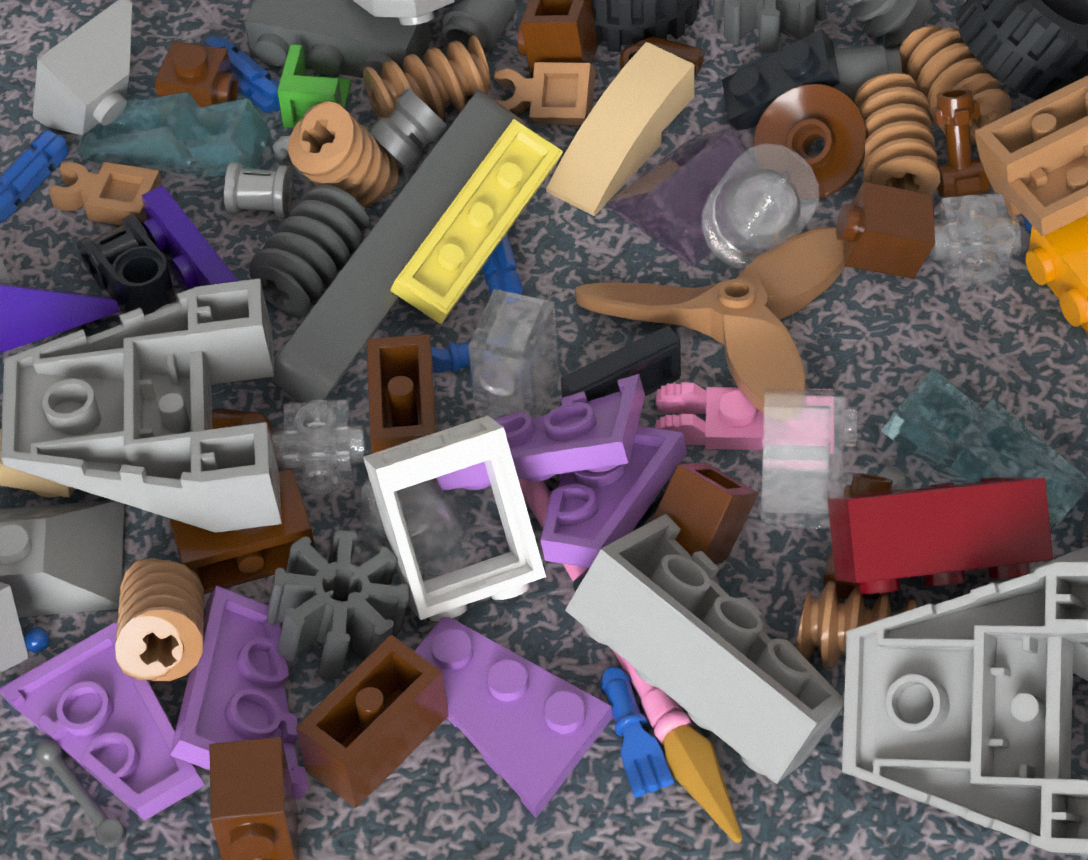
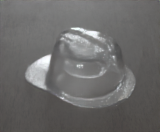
M765 143L748 148L733 162L710 193L704 205L701 230L708 248L720 261L734 268L742 269L747 267L757 256L799 235L812 218L819 202V186L811 166L798 153L783 145Z
M434 478L397 490L396 492L421 575L435 578L464 568L473 499L442 490ZM370 480L365 481L361 490L360 538L354 548L367 561L378 554L381 546H385L391 551Z

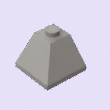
M117 0L37 59L33 105L34 119L48 128L84 135L99 123L103 126L110 124L123 112L127 105L126 96L130 75L132 2L130 0Z
M114 500L0 509V582L11 586L18 617L118 609L120 604L119 595L121 593L120 585L123 580L125 504Z

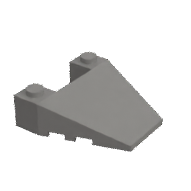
M260 278L198 286L178 293V304L145 316L141 308L120 315L122 324L87 338L82 329L4 359L0 454L3 466L215 533L282 524L279 470L267 422L213 429L211 385L274 377L272 327Z
M1055 562L1034 569L1035 572L999 584L991 583L972 589L969 594L935 605L930 603L846 631L842 772L963 817L981 826L1002 832L1046 851L1066 855L1088 856V780L1071 779L1073 642L1088 643V562Z

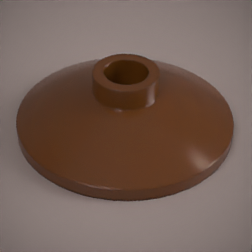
M807 84L792 88L777 97L766 108L757 124L753 139V155L756 167L764 181L772 189L779 191L784 196L810 201L828 197L845 187L860 169L865 158V141L868 138L866 122L855 102L836 88L822 84ZM817 139H824L825 146L822 152L815 157H810L809 147L811 143Z

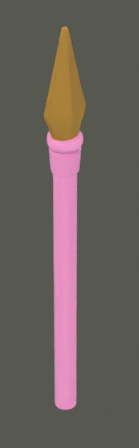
M519 479L522 494L543 529L551 492L544 480L528 481L526 479ZM563 564L573 582L587 569ZM613 650L622 668L628 672L632 679L631 683L642 700V708L654 729L655 738L664 745L666 762L670 773L733 842H741L742 834L713 744L693 728L692 719L684 712L681 705L660 688L654 687L642 680L636 673L635 668Z

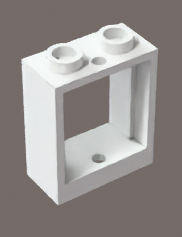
M485 416L363 457L391 552L398 559L396 569L401 584L407 583L409 585L408 606L420 620L428 617L431 621H440L442 617L455 618L467 611V604L489 596L494 600L516 597L529 589L530 582L546 577L504 427L491 417ZM484 462L510 552L423 581L396 491Z

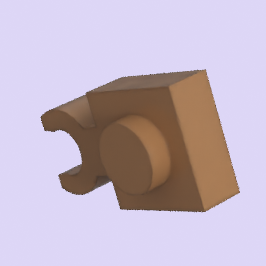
M535 62L533 78H523L515 70L501 69L495 72L494 79L500 86H514L515 93L508 100L495 101L515 115L530 109L529 118L533 123L582 125L592 110L596 70L591 63Z
M66 162L61 163L59 169L63 184L69 187L51 185L49 193L53 206L59 210L73 211L85 207L88 220L122 225V219L129 215H134L140 223L147 220L142 195L161 186L162 182L159 170L103 162L99 173L95 174L89 173L81 164Z

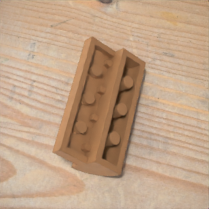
M1088 76L975 130L977 149L985 173L997 197L1012 218L1022 213L1043 237L1088 214Z

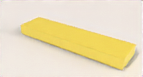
M513 119L395 279L390 291L442 325L557 164L563 151Z

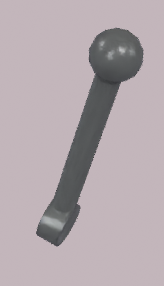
M53 739L41 741L35 750L38 762L52 767L97 826L96 836L99 842L106 847L120 845L126 837V830L122 823L117 819H109L62 759V748L59 743Z

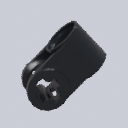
M134 215L123 218L122 226L94 240L84 237L77 241L78 251L87 271L100 288H105L109 295L116 300L118 307L124 314L141 308L145 316L154 313L167 304L176 303V296L165 256L151 241L144 227Z

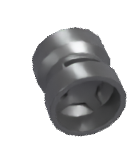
M407 88L396 99V109L388 117H379L367 131L410 171L422 159V149L430 141H439L449 126L414 92Z

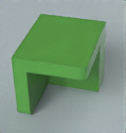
M290 45L277 90L284 128H294L311 106L324 101L340 104L346 109L351 90V80L348 78L307 75L303 45Z

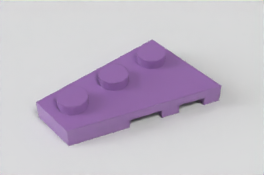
M636 374L617 380L620 392L588 402L584 391L561 398L562 406L553 409L544 416L531 419L527 413L519 411L494 419L504 427L518 480L543 481L561 473L581 470L605 472L614 469L618 465L629 464L645 398L640 375ZM484 462L436 477L441 491L457 488L480 490L491 486Z
M638 426L629 464L618 465L614 469L605 472L581 470L561 473L557 489L551 492L540 539L545 561L590 568L601 548L631 533L674 473L678 464L686 456L687 449L684 433Z
M216 585L206 602L203 617V653L197 666L189 673L170 756L210 770L209 744L282 737L295 799H301L309 787L305 767L298 766L294 744L298 738L296 726L298 725L296 714L289 713L284 686L285 681L289 677L287 660L277 649L281 635L280 622H276L274 625L267 623L268 605Z
M442 617L415 650L417 654L443 672L449 715L447 719L465 734L480 751L485 762L497 775H501L535 818L538 817L613 718L612 706L450 617Z
M114 622L2 686L0 694L49 739L58 742L65 753L145 821L202 788L205 784L194 764L170 756L176 730L150 681L138 680L122 672L116 660L117 623Z

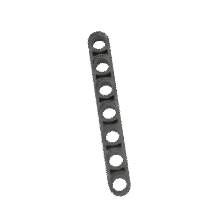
M478 90L274 360V377H267L266 379L317 413L329 392L334 391L353 365L352 362L359 351L366 347V339H372L383 324V320L390 309L395 307L401 299L390 291L395 279L512 120L515 119L524 126H526L527 122Z

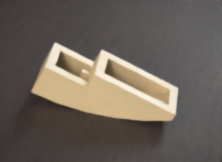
M646 42L623 67L593 107L563 155L546 187V191L595 216L662 145V131L694 99L695 64Z

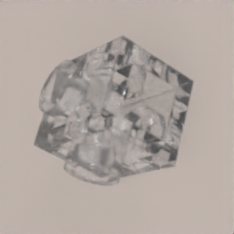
M1003 193L942 198L939 223L934 224L935 245L930 253L932 260L941 261L946 289L1007 284L1011 254L1020 253L1021 233L1017 217L1008 218Z
M348 399L332 401L312 400L304 403L284 404V430L272 432V446L278 469L286 468L287 470L292 468L301 497L355 493V463H365L363 457L366 456L363 424H351Z

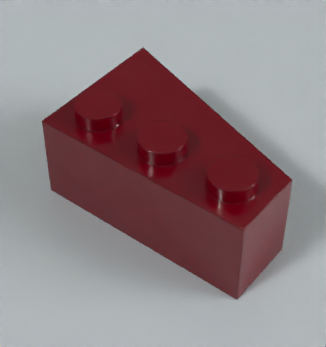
M995 476L980 478L981 482L955 485L954 483L930 485L931 487L896 489L827 498L835 580L858 583L860 594H874L901 590L900 578L924 575L925 586H943L966 582L965 570L988 568L989 578H1011L1030 574V563L1053 560L1045 478Z

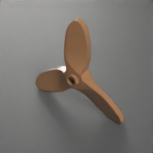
M819 227L796 235L757 256L736 279L725 280L698 288L648 283H592L576 287L575 299L579 306L593 312L630 320L685 326L723 343L729 372L745 397L764 415L778 420H790L795 418L802 410L805 401V372L800 353L788 329L780 320L805 308L834 283L845 268L844 241L837 239L836 227Z

